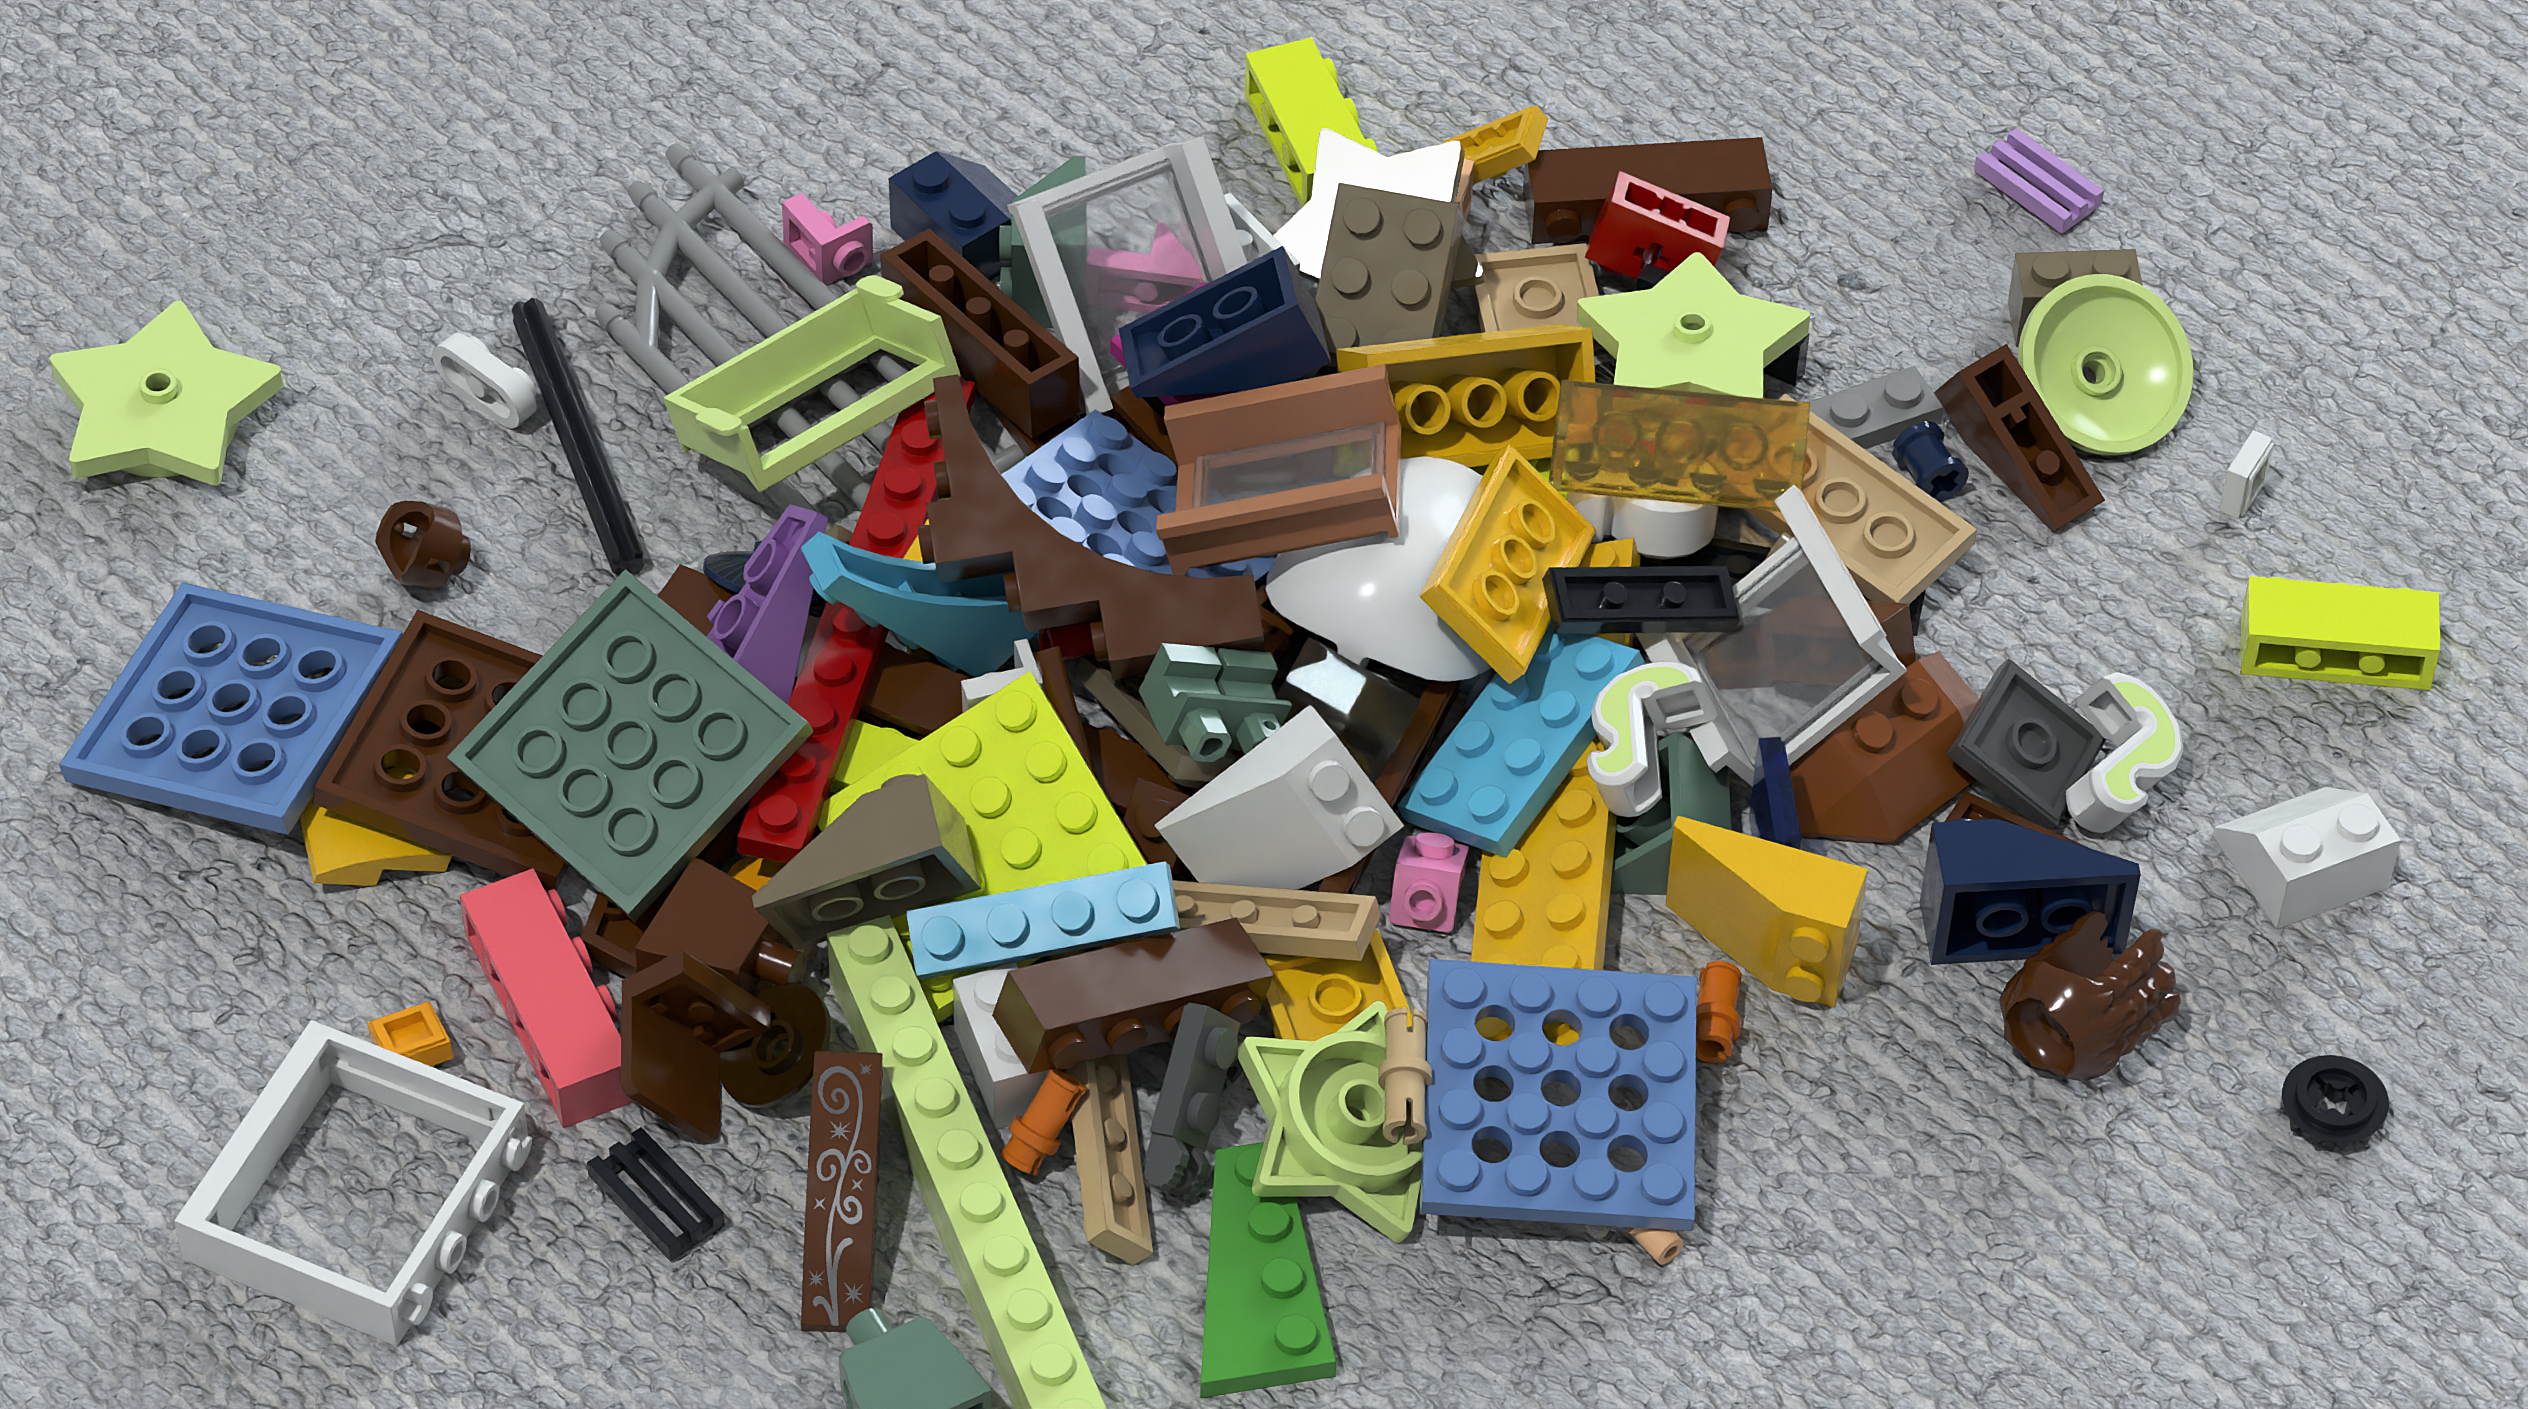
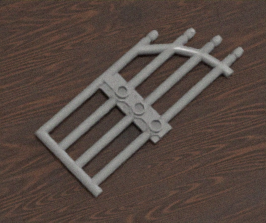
M678 143L669 146L665 155L670 165L679 174H682L683 178L698 192L694 197L675 212L662 198H658V194L650 186L641 181L633 182L627 191L633 204L640 211L644 212L645 216L660 230L647 259L635 247H631L630 242L623 235L612 229L605 231L600 237V243L604 251L613 260H617V264L637 283L635 325L630 320H626V316L617 307L608 302L601 303L595 310V316L600 325L608 333H612V337L668 394L685 386L690 381L658 349L660 308L718 366L740 354L665 278L678 249L767 338L790 326L693 230L714 209L816 310L838 299L734 195L745 185L742 175L735 167L729 168L716 177L702 162L696 160L694 154ZM879 349L747 426L751 429L761 422L771 419L792 439L813 427L792 406L799 400L820 390L841 411L862 399L841 377L842 375L861 364L869 362L891 382L911 369L898 356ZM884 421L863 434L884 453L893 428ZM980 438L992 464L1001 475L1026 458L1021 448L1015 444L996 454ZM757 450L759 457L763 456V455ZM837 450L815 461L814 463L862 511L871 485ZM786 478L764 491L783 512L789 504L818 512ZM828 521L826 531L833 528V526Z

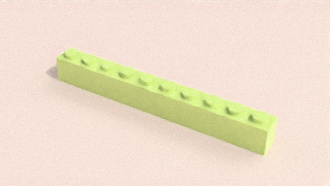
M890 915L827 933L830 983L860 1052L883 1054L881 1102L1013 1409H1107Z

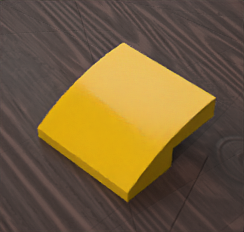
M395 766L384 770L388 776L395 779H408L416 775L413 770L405 766ZM313 797L300 816L313 883L376 886L383 869L446 872L452 855L317 806L313 804Z

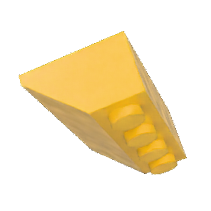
M1553 324L1336 349L1338 373L1382 364L1386 365L1388 383L1401 424V459L1426 456L1446 459L1463 464L1466 467L1489 465L1494 455L1508 444L1526 460L1597 452L1596 431L1598 428L1592 328ZM1373 441L1356 444L1367 472L1373 470Z

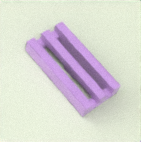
M2017 128L2008 133L2006 143L2001 139L1992 145L1990 154L1983 151L1976 156L1974 168L1976 173L2061 234L2102 205L2103 189ZM2004 163L2007 164L2009 167H2011L2012 169H2014L2016 172H2018L2019 174H2021L2023 177H2025V178L2028 179L2029 181L2027 182L2026 180H2024L2023 178H2021L2019 175H2017L2016 173H2014L2012 170H2010L2009 168H2007V167H2006L2005 165H2003V164H2004ZM2047 194H2049V195H2050L2051 197H2053L2055 200H2057V201L2060 202L2062 205H2064L2065 207H2067L2070 211H2067L2065 208H2063L2062 206H2060V205H2059L2058 203H2056L2054 200H2052L2051 198H2049V197L2047 196Z

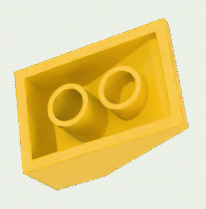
M1678 815L1673 828L1665 905L1771 990L1788 994L1802 1002H1816L1835 1008L1857 949L1868 869Z

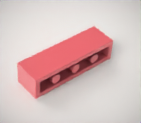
M534 868L461 894L460 902L465 935L562 1127H569L635 1102L624 1093L621 1086V1036L614 1024L618 1021V1016L613 999L604 984L597 987L594 986L589 974L593 973L591 960L582 939L579 936L572 939L569 938L564 928L568 925L567 915L555 889L545 891Z

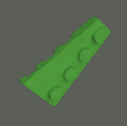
M1264 1142L1221 1148L1215 1151L1200 1398L1336 1377V1359L1296 1197H1259L1252 1193V1184Z

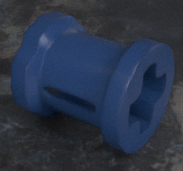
M1925 421L1908 427L1896 438L1893 443L1892 456L1901 467L1909 469L1916 480L1915 485L1938 502H1943L1952 498L1964 487L1968 480L1969 472L1964 462L1959 458L1952 457L1944 445L1945 435L1940 426L1935 422Z

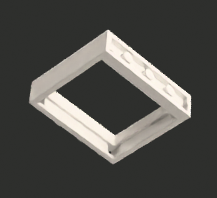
M311 1020L174 1220L182 1260L398 1346L411 1324L419 1325L426 1317L432 1303L433 1290L444 1273L451 1274L459 1266L465 1253L467 1238L477 1222H485L493 1213L499 1198L500 1187L510 1171H518L524 1165L532 1145V1137L528 1136L524 1103ZM331 1083L483 1143L386 1293L232 1231Z

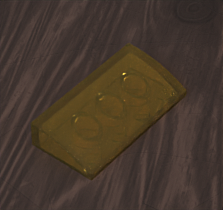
M1561 380L1549 483L1557 491L1781 512L1774 500L1793 485L1802 492L1810 403Z

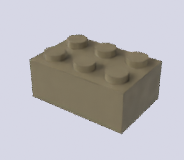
M1338 183L1315 298L1331 362L1321 366L1316 374L1330 375L1338 373L1336 349L1441 337L1465 218L1459 203Z

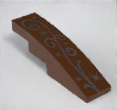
M815 1051L806 1188L801 1331L846 1332L847 1324L855 1315L872 1308L881 1141L882 1053Z

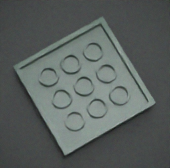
M625 569L447 756V759L460 773L635 923L685 870L692 858L700 854L814 731L807 720Z

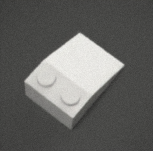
M1310 704L1157 822L1155 827L1199 883L1298 890L1353 866L1404 827V825L1336 734Z

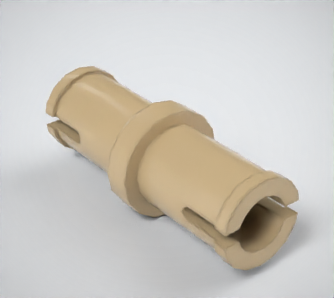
M1408 1007L1393 1009L1384 1017V1027L1386 1029L1385 1060L1380 1064L1378 1073V1084L1385 1091L1383 1136L1388 1141L1397 1143L1398 1126L1403 1125V1145L1418 1143L1426 1137L1425 1088L1426 1085H1432V1067L1425 1061L1427 1016L1422 1011L1414 1009L1412 1012V1026L1407 1027Z

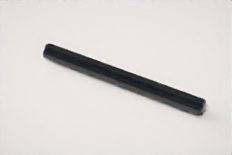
M533 297L526 302L518 301L511 310L514 316L513 324L610 568L617 576L625 569L629 573H638L645 564L643 561V550L544 304Z

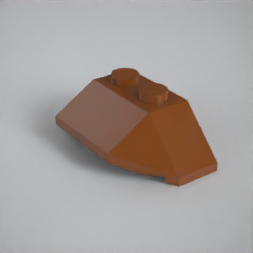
M1940 651L1920 658L1906 668L1907 672L1758 790L1795 837L1815 839L1817 836L1841 841L1891 845L1977 780L1946 754L1979 699Z

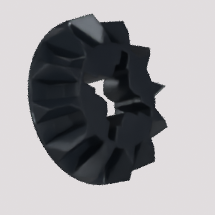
M2323 1055L2302 1061L2288 1073L2282 1087L2280 1109L2286 1111L2289 1116L2291 1131L2302 1130L2307 1133L2313 1146L2322 1140L2333 1142L2341 1152L2350 1142L2358 1141L2367 1145L2372 1135L2378 1129H2383L2389 1110V1097L2383 1082L2367 1066L2347 1057ZM2326 1096L2333 1103L2339 1102L2342 1099L2347 1101L2344 1114H2341L2335 1108H2330L2326 1111L2321 1109L2323 1097Z

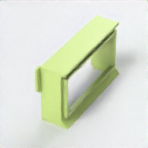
M876 275L860 279L856 283L857 288L663 397L682 451L686 453L693 449L744 473L759 493L767 490L934 393L933 378L956 374L960 378L961 374L941 316L900 300L899 298L904 292L899 284ZM879 349L919 365L759 457L749 427L747 426L748 424Z

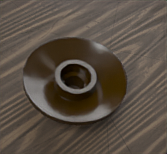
M788 983L787 986L777 984L755 995L754 997L771 1007V1029L719 1053V1076L722 1085L732 1098L745 1106L767 1108L778 1105L797 1094L813 1077L815 1051H827L831 1033L828 1008L815 991L802 984Z

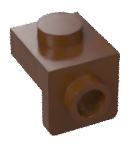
M1138 777L1122 822L1148 864L1166 861L1170 865L1171 873L1188 875L1189 869L1157 830L1155 824L1192 795Z

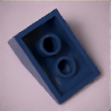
M1283 246L1119 328L1130 389L1136 398L1253 390L1308 379L1316 374L1321 366L1331 362L1316 302Z
M1961 818L1949 822H1933L1919 902L1931 965L2025 960L2037 954L2043 945L2053 943L2056 936L2066 930H2070L2078 918L2093 911L2105 914L2108 924L2101 937H2108L2107 948H2113V954H2122L2127 946L2141 876L2139 864L1999 819L1971 820Z

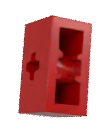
M1619 171L1592 227L1585 258L1596 262L1607 272L1617 275L1625 274L1634 279H1637L1647 264L1670 273L1695 252L1703 254L1715 266L1724 247L1730 217Z

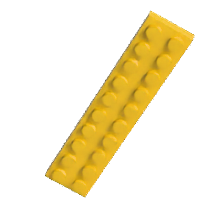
M1634 538L1589 544L1578 567H1640L1641 555L1637 551ZM1634 633L1591 634L1630 648L1633 647ZM1597 735L1508 856L1504 858L1482 850L1471 962L1603 970L1617 815L1611 812L1605 805L1588 770L1587 758L1590 752L1595 750L1605 751ZM1496 1017L1484 1018L1475 1025L1478 1033L1491 1041H1502L1512 1034L1510 1026L1505 1021ZM1552 1022L1542 1029L1545 1037L1556 1045H1570L1579 1039L1577 1031L1565 1022Z

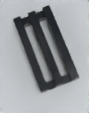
M640 1127L630 1134L631 1142L624 1146L619 1141L609 1148L610 1156L602 1160L597 1155L588 1161V1175L671 1262L725 1226L724 1212ZM639 1158H641L647 1164V1166L673 1191V1193L700 1219L699 1223L638 1161ZM623 1169L647 1194V1198L661 1212H664L683 1233L676 1237L616 1173Z

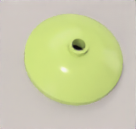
M2108 274L2085 275L2071 279L2046 294L2035 305L2024 324L2019 342L2018 362L2070 445L2083 451L2100 455L2129 454L2142 450L2160 440L2171 431L2182 417L2188 405L2193 386L2194 369L2191 348L2183 327L2175 314L2157 295L2141 284L2120 276ZM2084 366L2094 372L2096 377L2095 384L2089 383L2083 375Z

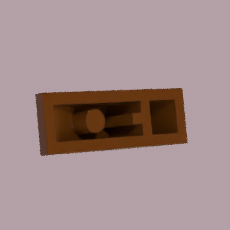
M2007 344L1957 372L1934 392L1965 443L2052 532L2105 501Z

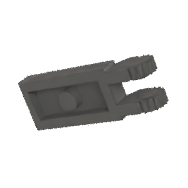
M1189 1002L1188 1005H1184L1150 1128L1152 1135L1145 1157L1147 1163L1143 1165L1145 1171L1142 1172L1145 1174L1144 1180L1149 1182V1186L1162 1192L1166 1190L1170 1192V1196L1183 1202L1185 1199L1191 1201V1198H1197V1195L1202 1193L1201 1189L1205 1186L1203 1183L1204 1179L1209 1174L1210 1164L1204 1152H1206L1210 1133L1214 1130L1219 1120V1101L1228 1068L1234 1062L1237 1054V1035L1241 1024L1209 1006Z

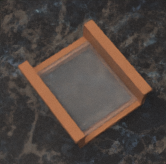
M1385 364L1165 406L1164 422L1178 463L1175 512L1157 515L1156 532L1159 540L1163 541L1173 575L1184 576L1191 567L1199 566V568H1205L1380 535V532L1388 531L1389 538L1399 537L1401 424L1388 383V371Z

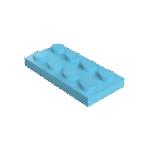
M1551 621L1525 674L1511 684H1508L1498 673L1494 675L1397 806L1404 820L1506 858L1597 735L1591 717V710L1597 694L1615 676L1645 664L1640 651L1591 634H1554Z

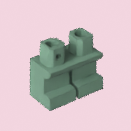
M1162 643L1138 690L1164 745L1186 746L1193 761L1215 762L1217 759L1224 757L1227 750H1240L1246 755L1282 726L1292 707L1290 701L1276 699L1271 683L1278 669L1271 652L1219 648L1216 653L1214 647Z

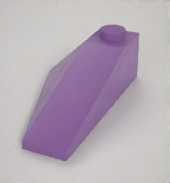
M789 504L745 564L743 576L746 583L739 593L732 596L726 603L719 599L707 615L709 621L714 626L706 636L787 705L792 695L814 589L809 580V576L813 571L801 547L818 531L825 534L828 518L819 512Z

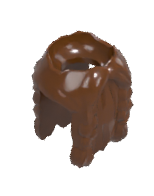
M2093 911L2078 918L2070 930L2059 934L2053 943L2043 945L2037 954L2027 958L2023 967L2007 982L1999 999L2004 1021V1039L2030 1061L2033 1067L2049 1070L2068 1079L2085 1082L2108 1073L2116 1066L2121 1056L2132 1053L2136 1045L2144 1043L2150 1034L2159 1031L2161 1024L2172 1021L2179 1013L2181 997L2179 992L2173 990L2176 985L2174 968L2168 963L2160 961L2164 953V945L2161 941L2163 935L2160 930L2150 929L2144 932L2131 947L2126 948L2119 958L2114 960L2112 958L2113 948H2107L2108 937H2101L2108 924L2105 914ZM2069 1035L2071 1041L2066 1039L2065 1037Z

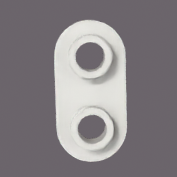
M453 333L433 349V362L443 380L455 392L503 426L511 429L516 428L536 412L535 397L537 392L530 377L523 370L517 367L511 368L495 357L478 338L474 336L467 337L461 333Z

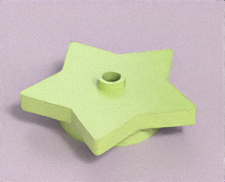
M1700 252L1691 254L1652 289L1579 299L1577 303L1578 323L1582 327L1592 328L1593 338L1617 360L1612 398V410L1616 413L1650 407L1657 411L1677 416L1691 417L1729 412L1748 419L1759 420L1762 417L1763 368L1809 334V311L1739 294Z
M182 301L173 302L126 343L56 353L49 358L54 379L81 412L69 456L72 476L76 479L123 470L134 475L152 478L184 475L217 486L222 481L226 450L235 435L238 422L284 387L280 366L214 348Z
M1381 1001L1374 1002L1337 1032L1324 1036L1317 1041L1246 1037L1237 1050V1057L1269 1121L1252 1184V1193L1259 1197L1332 1196L1389 1239L1398 1244L1402 1243L1412 1231L1421 1183L1422 1141L1403 1145V1125L1398 1126L1397 1143H1392L1383 1136L1385 1091L1378 1084V1073L1380 1064L1385 1060L1386 1029L1384 1027V1017L1388 1011L1384 1003Z

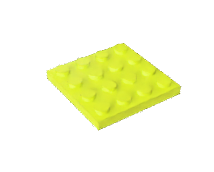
M1028 671L824 801L818 821V826L823 831L862 794L880 789L886 780L904 774L919 776L925 773L964 817L981 885L980 890L932 906L1148 865L1031 671ZM907 914L891 920L916 974ZM1040 958L1019 961L1016 963L1018 968H1022L1029 966L1030 964L1034 963ZM1008 964L925 980L917 977L936 1022L939 1023L954 1013L952 979Z

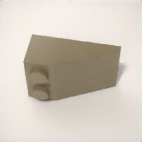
M925 773L919 776L904 774L886 780L880 789L862 794L752 896L754 909L796 950H800L827 941V933L890 915L891 919L907 914L906 911L926 908L980 890L981 885L964 817Z

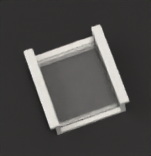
M1203 136L1189 141L1167 144L1007 205L1009 213L1013 214L1056 337L1079 357L1081 412L1079 413H1086L1087 415L1095 409L1100 413L1113 409L1110 396L1130 385L1127 369L1110 354V340L1119 335V328L1182 297L1205 282L1208 284L1248 263Z
M1795 485L1774 500L1795 536L1732 587L1740 622L1733 632L1636 633L1652 663L1675 661L1697 670L1718 716L1713 721L1687 728L1708 766L1717 773L1727 765L1757 791L1907 672L1905 666L1898 660L1885 638L1887 636L1827 536L1825 529L1821 526L1801 490Z

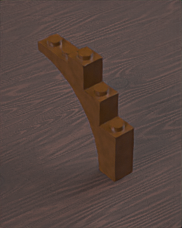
M958 374L933 378L936 400L924 402L930 440L942 438L945 460L933 462L939 500L942 501L926 503L929 525L917 526L923 565L935 563L940 583L1015 571L1016 573L1003 575L1009 613L1022 611L1026 632L1102 619L1100 622L1090 623L1096 661L1109 659L1112 680L1146 675L1162 643L1214 647L1216 653L1219 648L1265 652L1264 635L1253 575L1196 578L1154 573L1103 557L1061 534L1018 497L992 464L970 421Z

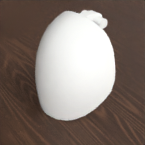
M1426 456L1401 459L1399 537L1389 538L1388 531L1380 532V535L1278 554L1266 578L1265 590L1272 606L1284 618L1334 642L1338 647L1336 656L1317 648L1308 664V672L1327 679L1329 688L1347 696L1353 697L1355 693H1359L1378 702L1385 690L1388 679L1367 670L1370 658L1427 680L1446 682L1471 679L1492 668L1419 597L1482 479L1480 474L1463 464L1446 459ZM1373 470L1363 473L1358 477L1371 475Z

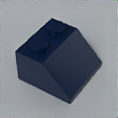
M935 151L888 178L890 226L904 241L929 228L990 281L1001 275V267H1012V262H1000L999 232L1000 226H1012V214L1009 213L1007 205L1012 204V200L1018 196L985 165Z

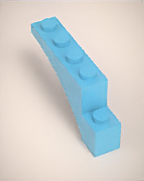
M820 531L801 547L813 571L809 576V580L822 598L833 605L840 601L853 608L858 616L872 627H877L881 624L894 631L897 637L913 650H917L919 647L933 653L939 662L951 671L956 672L958 669H961L974 677H980L997 670L1014 654V641L1029 640L1033 636L1039 640V630L1026 632L1022 611L1009 613L1003 575L1016 573L1015 571L940 583L935 563L923 565L921 561L883 556L847 545Z

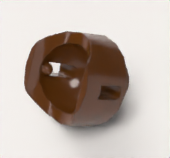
M422 501L396 502L389 507L383 516L376 533L375 543L395 579L403 585L427 591L437 590L448 581L451 575L462 573L470 559V540L466 535L462 534L460 520L457 514L449 508ZM404 523L417 527L414 533L404 531Z

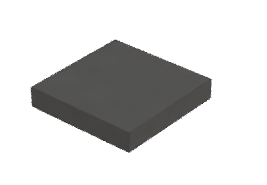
M2008 659L1995 671L1946 755L2026 819L2052 830L2058 825L2067 809L2066 790L2088 772L2106 738H2103L2090 722L2016 663Z

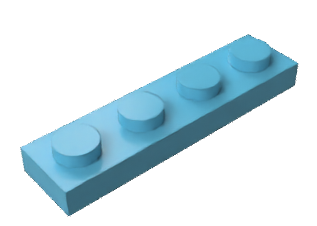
M1166 861L906 911L916 976L921 980L1180 931L1171 869Z

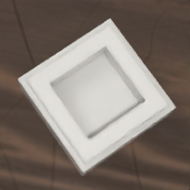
M2254 430L2251 432L2227 470L2219 511L2238 519L2241 515L2244 516L2267 480L2274 443H2272L2273 438Z

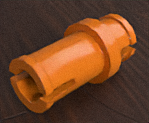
M1712 961L1707 963L1706 969L1704 967L1700 969V988L1696 1006V1058L1707 1063L1726 1061V1055L1728 1057L1732 1055L1733 1042L1736 1041L1740 1034L1741 1017L1736 1011L1742 974L1740 969L1729 962Z
M1049 1069L1045 1080L1024 1116H1015L1010 1124L1009 1130L1012 1136L1006 1146L1000 1151V1156L1017 1169L1036 1176L1047 1154L1054 1156L1062 1142L1058 1135L1081 1096L1086 1093L1088 1089L1086 1085L1061 1069Z

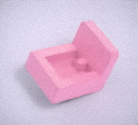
M1429 832L1418 834L1416 837L1406 836L1395 865L1389 913L1390 922L1402 926L1451 932L1456 919L1459 891L1467 870L1470 846L1456 844L1454 839L1440 833Z

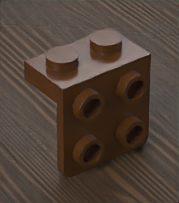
M682 950L622 980L620 1081L624 1093L630 1099L699 1142L706 1144L720 1136L719 1053L770 1030L771 1007Z

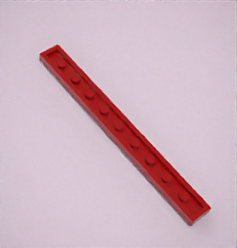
M959 379L967 410L970 414L975 400V382ZM935 392L899 412L849 542L850 546L883 556L903 559L918 535L917 526H923L928 519L926 503L936 502L939 497L933 462L945 460L942 438L930 440L924 402L936 400ZM840 601L836 605L829 602L826 603L788 703L793 710L809 722L814 732L752 797L737 836L738 853L788 863L812 840L824 801L828 797L889 629L881 624L877 627L868 625L858 616L853 608Z

